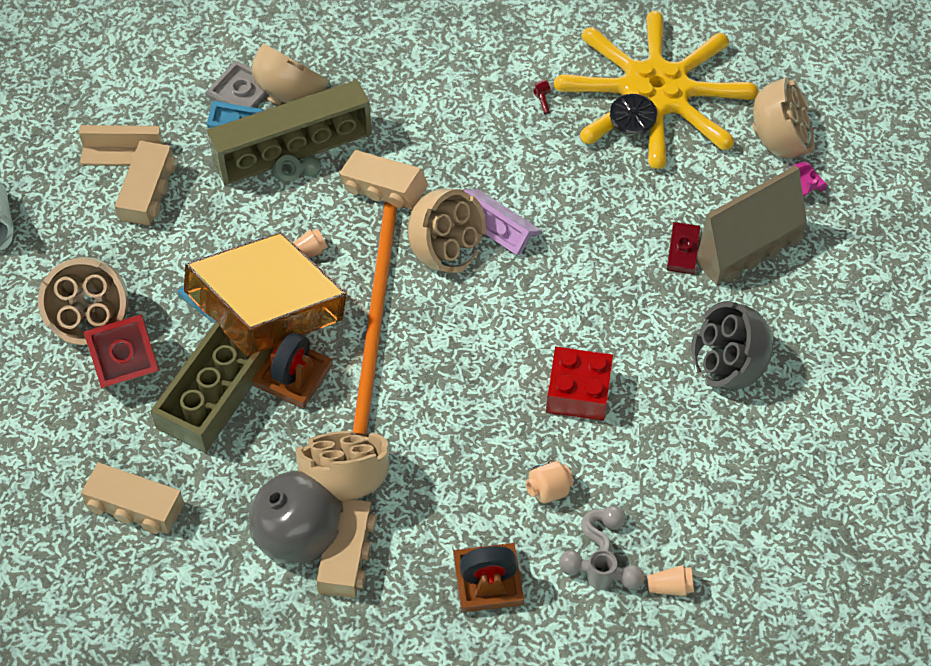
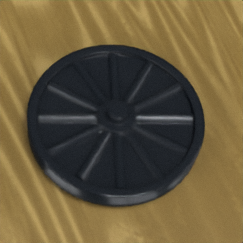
M625 94L618 97L611 105L610 120L622 132L641 134L650 130L656 123L657 108L649 98L643 95Z

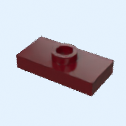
M673 222L667 271L694 274L700 225Z

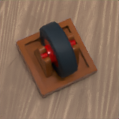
M292 332L286 338L282 336L253 378V386L304 409L333 366V361L331 358L311 350L310 341L306 336Z
M515 543L453 550L461 613L524 605Z

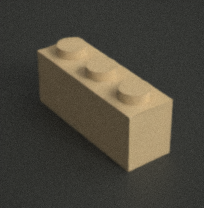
M139 141L114 206L119 220L151 226L154 217L159 216L161 198L167 194L169 187L168 179L170 174L175 172L177 160L173 156L171 146Z
M354 150L339 173L344 183V188L349 193L354 195L361 194L374 201L388 202L397 208L405 207L413 210L429 186L421 168Z
M99 462L81 491L86 507L91 512L102 515L104 512L112 514L116 520L124 524H130L131 521L135 522L152 534H158L159 531L169 534L185 504L180 490Z
M347 500L342 501L343 512L340 513V519L336 528L339 533L329 548L322 553L316 582L319 594L356 599L357 589H363L366 570H361L363 560H369L371 542L367 541L368 532H374L376 514L372 513L370 501Z

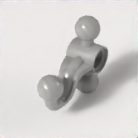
M610 506L605 510L593 509L587 512L581 521V529L586 537L600 547V550L591 554L589 560L582 559L581 555L576 551L568 550L564 552L559 558V567L562 572L567 575H575L580 571L587 573L586 579L588 584L597 590L609 588L614 580L621 581L623 586L629 590L640 588L645 581L643 570L636 565H628L624 569L618 568L617 559L612 554L610 539L593 526L594 522L602 521L606 528L617 530L626 521L625 512L617 506ZM597 568H603L607 572H600Z

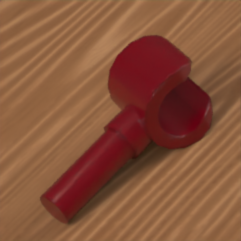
M546 79L535 83L533 93L539 98L543 113L549 114L550 111L545 95L551 92V88Z

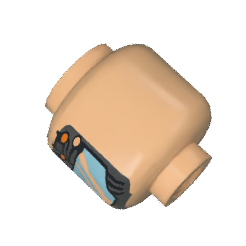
M556 460L532 467L529 472V479L526 480V488L531 497L535 496L543 504L568 496L570 487L573 486V477L567 465H562Z

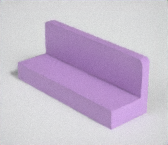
M464 190L470 196H475L483 208L486 219V235L514 254L520 255L523 252L531 236L540 235L541 229L481 190Z

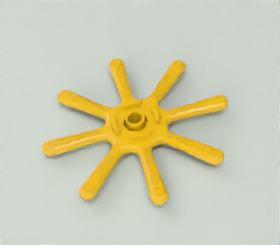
M656 10L649 12L646 17L649 58L644 61L630 58L596 28H586L581 35L584 42L619 66L625 72L624 76L619 78H601L562 74L554 80V88L560 92H612L622 95L640 94L649 98L657 108L656 123L649 130L648 163L654 169L664 168L667 163L664 132L665 115L669 113L681 115L682 118H685L719 149L729 150L735 143L733 136L688 103V99L692 96L754 100L759 93L758 86L752 82H697L687 76L688 72L729 45V38L724 33L713 35L682 61L669 62L665 60L662 56L664 17L661 12ZM610 112L581 131L580 139L582 142L593 144L615 127L610 120Z

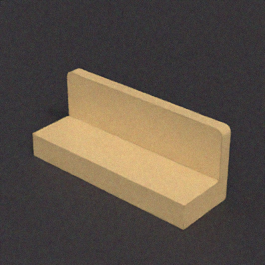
M80 125L79 136L83 146L80 160L81 165L130 166L139 141L163 145L160 126Z

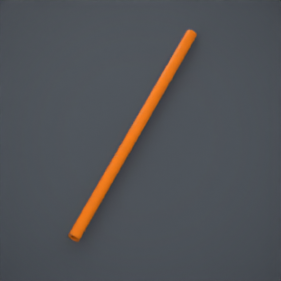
M384 202L353 424L354 435L367 437L397 214V207L388 202Z

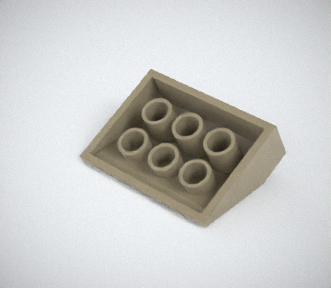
M796 165L706 215L696 263L716 286L724 281L727 283L733 281L741 271L754 269L762 259L768 256L773 258L781 252L783 247L789 244L794 246L802 240L807 218L799 168Z

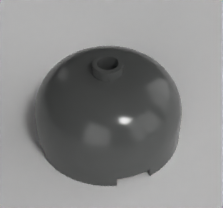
M731 301L719 302L708 309L703 315L705 321L700 328L699 334L694 333L691 350L697 373L702 370L699 368L697 358L701 348L707 345L723 349V353L714 350L709 351L704 357L703 367L707 373L727 378L716 381L705 374L707 386L723 390H740L755 383L766 371L773 351L772 333L765 318L755 309Z
M288 471L270 479L255 495L248 514L249 531L256 546L275 563L284 565V563L299 562L302 565L319 557L333 543L339 533L336 528L340 519V513L343 512L342 501L338 500L328 489L302 471Z

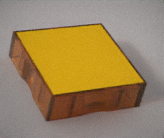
M282 232L185 264L184 292L205 314L212 317L221 326L223 332L246 356L274 347L279 343L281 344L287 335L292 332L299 334L310 333L343 320L347 293Z

